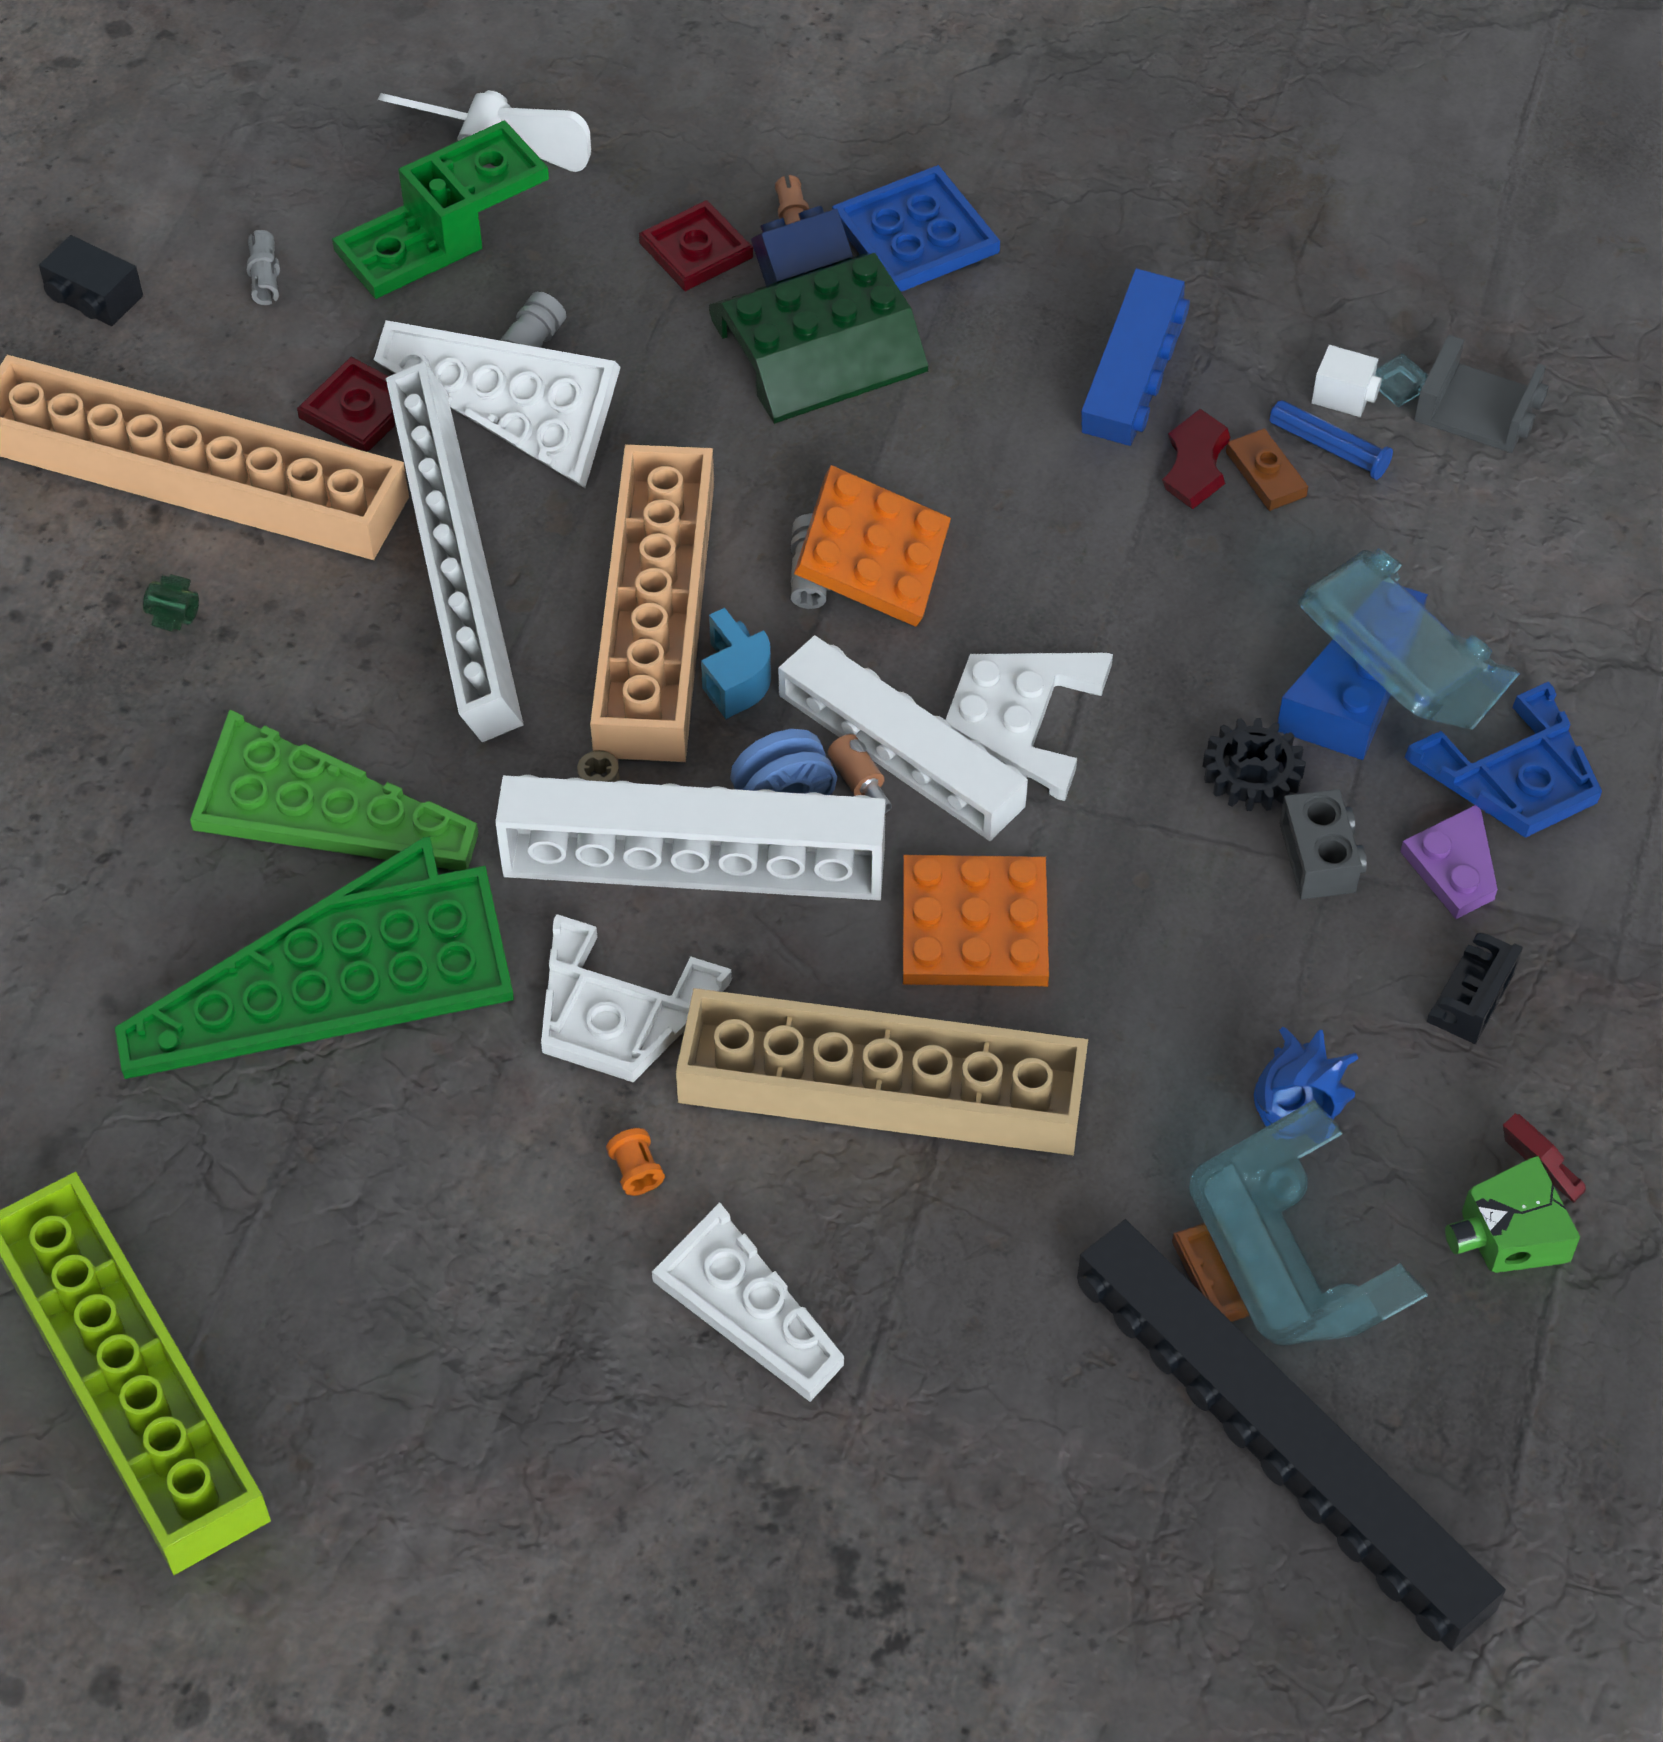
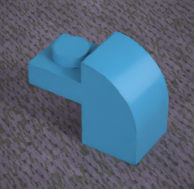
M723 608L709 615L710 644L717 653L701 660L702 689L724 718L727 719L755 705L768 691L771 682V651L769 638L764 630L750 636L744 623L741 621L736 622L729 612Z

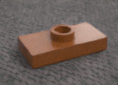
M1265 428L1229 441L1226 447L1227 455L1269 511L1307 497L1309 486Z
M1221 1218L1173 1233L1172 1243L1192 1284L1231 1322L1262 1311L1263 1302Z

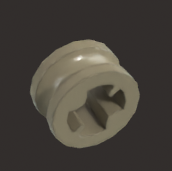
M592 751L585 754L578 762V778L588 781H620L618 761L609 752ZM593 771H595V772H597L598 774H595V775L591 776L590 773L593 772ZM607 771V776L602 777L599 775Z

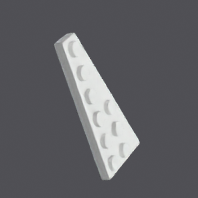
M385 321L374 361L380 366L396 374L425 361L447 391L450 408L581 487L586 488L621 368L615 361Z

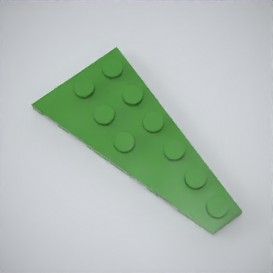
M232 710L228 712L190 818L193 831L385 860L418 840L430 836L436 867L458 871L469 868L479 834L476 822L433 802L421 803L404 795L402 788L389 782L382 785L367 778L365 771L309 745H295L280 738L279 732L264 725L261 729L245 722L243 715Z

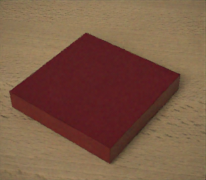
M708 200L639 233V243L684 291L753 258V246Z
M351 356L297 407L298 417L345 444L368 452L396 425L386 378L389 376Z

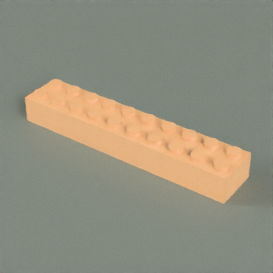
M8 354L0 365V457L374 560L409 499L404 462Z

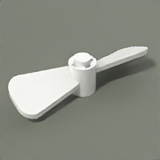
M491 90L485 93H477L474 96L468 113L380 93L378 100L464 120L457 137L458 141L505 120L540 159L572 172H578L586 167L591 155L589 127L586 121L573 111L511 108L507 103V99L502 94Z

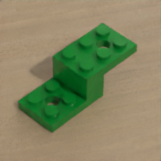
M503 120L399 168L403 206L332 238L333 248L375 299H378L483 249L478 212L549 180L548 166L515 130ZM487 164H491V165L497 166V167H495V168H485V167H483V166H485V165H487ZM388 249L396 252L391 255L381 254V252Z

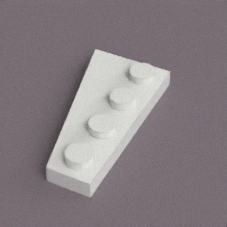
M720 1202L652 1271V1280L655 1284L809 1402L844 1366V1355L806 1308L800 1307L790 1295L785 1282L776 1271L772 1272L757 1254L756 1246L745 1233L743 1235L730 1220V1214Z

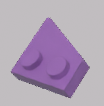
M1474 805L1403 841L1400 852L1455 919L1495 900L1498 889L1482 812L1478 806Z

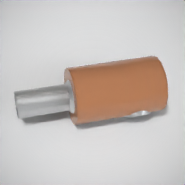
M853 734L839 737L830 745L827 755L855 796L866 795L871 798L886 799L885 813H887L892 808V804L880 788L884 782V776L867 753L865 744Z

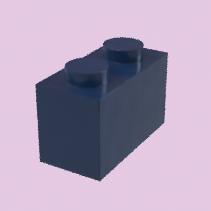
M821 205L798 213L800 221L786 225L784 218L760 226L762 233L753 237L751 242L766 286L816 269L825 268L833 263L845 261L853 257L838 209L824 212Z

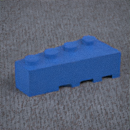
M1135 269L1081 411L1082 433L1128 446L1132 445L1137 431L1143 433L1150 413V407L1148 406L1152 397L1157 396L1160 390L1164 369L1168 360L1170 361L1176 342L1189 311L1190 300L1184 299L1185 281Z
M1384 580L1284 694L1277 722L1279 724L1278 732L1283 734L1292 732L1295 738L1364 760L1420 630L1428 594Z

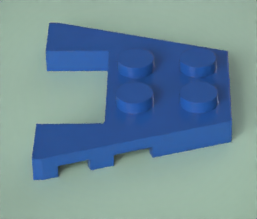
M1549 681L1517 695L1512 707L1536 734L1474 763H1470L1442 731L1408 745L1405 759L1409 763L1525 838L1597 804L1602 794L1601 787L1582 747L1576 746L1570 735L1569 727L1571 724L1565 711H1559L1554 700L1556 692Z

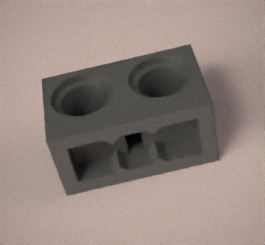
M1340 789L1284 796L1279 824L1300 900L1356 893L1360 873L1366 872V854L1362 845H1356L1354 839V813L1351 807H1345Z

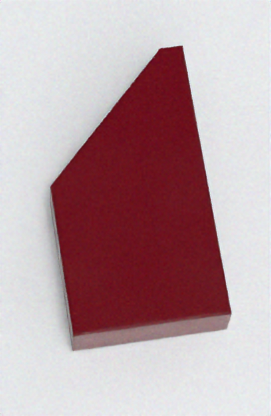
M1515 1113L1503 1124L1505 1142L1525 1160L1539 1156L1553 1185L1573 1203L1586 1191V1185L1562 1164L1564 1157L1554 1144L1520 1114L1517 1115Z

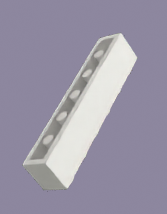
M814 635L778 667L779 696L838 737L847 734L856 735L865 744L866 751L874 762L987 840L991 841L1026 807L1028 779L1016 767L1004 764L988 753L979 742L969 740L951 728L945 719L940 716H933L917 705L908 694L898 692L883 682L873 670L863 668L846 657L839 647L829 645Z

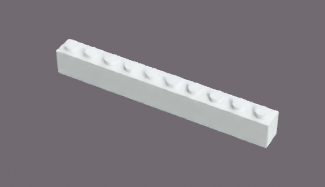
M423 361L387 377L386 381L458 712L481 742H485L524 724L447 391L427 363Z

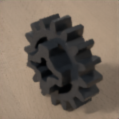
M1241 718L1237 719L1235 730L1222 725L1220 726L1219 737L1210 736L1207 750L1204 752L1202 767L1206 768L1205 783H1215L1213 794L1216 797L1225 793L1230 795L1228 805L1231 807L1240 800L1245 802L1247 811H1252L1255 803H1261L1266 811L1271 810L1273 799L1283 804L1284 796L1289 795L1290 792L1297 793L1299 791L1306 762L1302 760L1303 747L1293 746L1294 734L1292 732L1282 736L1278 734L1279 724L1276 722L1268 729L1262 727L1261 718H1256L1253 726H1247ZM1226 755L1229 757V763L1227 767L1224 763V758ZM1279 762H1282L1284 767L1282 773L1279 772Z

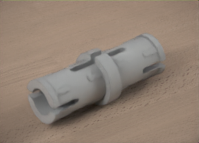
M256 230L254 231L255 241L252 234L248 237L250 257L247 260L246 269L252 281V299L258 304L270 305L272 304V299L276 301L279 297L277 277L280 273V264L277 257L275 258L274 236L268 231Z

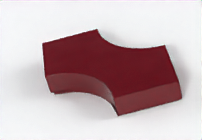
M1202 409L1196 411L1168 433L1170 442L1177 451V459L1171 471L1162 479L1165 490L1191 509L1197 507L1226 484L1223 474L1216 467L1219 453L1229 443L1231 437L1225 425Z

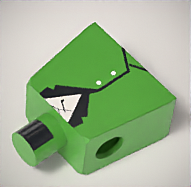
M1539 1156L1530 1158L1472 1187L1468 1191L1462 1209L1464 1220L1446 1225L1445 1227L1447 1243L1455 1255L1478 1248L1488 1269L1495 1273L1571 1262L1580 1240V1235Z

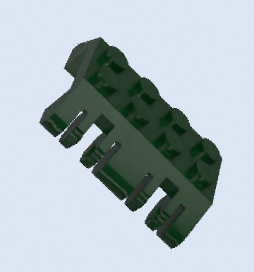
M876 253L861 254L845 261L833 263L830 267L803 273L770 284L769 286L757 288L754 292L739 294L709 305L712 322L722 339L727 338L728 325L756 371L757 397L774 424L928 372V362L912 309Z

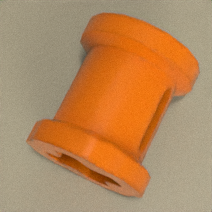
M641 1128L622 1131L610 1139L606 1145L609 1157L612 1160H616L622 1174L620 1183L625 1194L632 1196L642 1195L657 1188L665 1179L661 1166L655 1163L649 1149L651 1144L649 1133Z

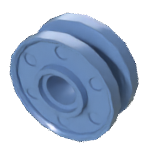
M788 729L771 733L755 741L745 749L732 765L730 779L736 790L758 791L769 789L785 793L806 794L817 792L823 795H831L835 790L837 775L829 758L826 757L817 735L808 730Z

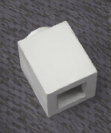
M1329 345L1316 374L1312 404L1361 417L1367 401L1374 403L1380 389L1382 378L1375 376L1378 358Z

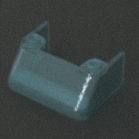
M1379 548L1374 552L1369 550L1361 551L1307 588L1297 601L1299 606L1394 698L1421 718L1473 730L1520 674L1513 667L1492 661L1489 657L1493 651L1479 638L1470 635L1466 640L1449 631L1398 583L1400 575L1397 571L1402 564Z
M1315 1099L1201 1164L1193 1172L1189 1184L1190 1194L1255 1327L1267 1340L1276 1345H1293L1356 1336L1428 1296L1425 1288L1401 1263L1360 1286L1341 1284L1322 1294L1281 1213L1298 1203L1306 1193L1308 1177L1299 1159L1343 1134L1338 1124Z

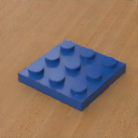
M939 165L832 206V210L838 209L846 237L860 255L876 253L901 292L1000 253V240Z

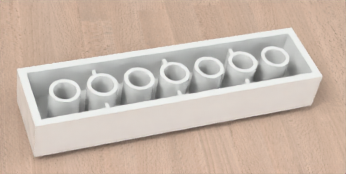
M503 775L495 821L503 877L881 901L885 852L886 799L871 798L866 795H856L853 797L823 795L817 792L806 794L785 793L769 789L758 791L736 790L720 786L711 788L687 787L672 783L654 785L637 784L629 781L605 782L588 781L581 778L555 779L539 778L533 775Z

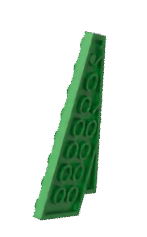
M430 836L418 840L117 1025L115 1032L124 1079L513 1001V989L486 865L438 875Z

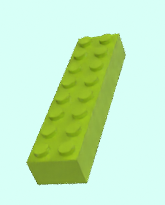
M77 1172L1 1209L0 1262L173 1575L271 1522L261 1491Z

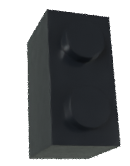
M70 235L39 264L44 290L53 301L73 307L81 311L86 317L97 319L109 326H113L143 297L135 265L73 235Z

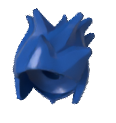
M1282 1027L1279 1031L1285 1041L1283 1049L1279 1047L1274 1049L1275 1057L1267 1064L1255 1086L1253 1095L1256 1110L1263 1124L1273 1135L1276 1133L1289 1134L1303 1128L1313 1138L1323 1141L1334 1118L1341 1113L1349 1101L1355 1098V1091L1343 1085L1340 1081L1347 1066L1358 1059L1357 1053L1327 1059L1323 1030H1318L1310 1043L1302 1045L1290 1031Z

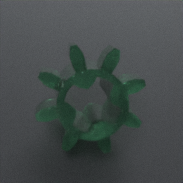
M170 574L169 577L162 575L160 582L152 581L148 585L143 598V610L145 613L154 615L152 626L172 632L173 629L180 630L182 624L189 625L193 622L199 608V595L197 592L188 590L191 583L190 579Z

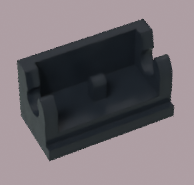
M1477 933L1473 943L1488 949L1491 953L1468 944L1461 960L1427 1018L1428 1023L1475 1045L1515 975L1523 950L1522 946L1515 943L1510 945L1484 933Z

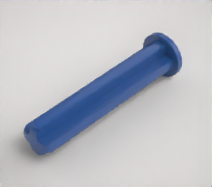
M1284 400L1278 401L1270 412V422L1371 472L1370 476L1375 480H1378L1385 473L1393 455L1392 448L1386 446L1382 449Z

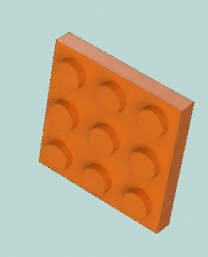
M831 465L824 476L794 574L917 627L925 612L951 518Z
M904 855L903 985L1048 987L1046 857Z

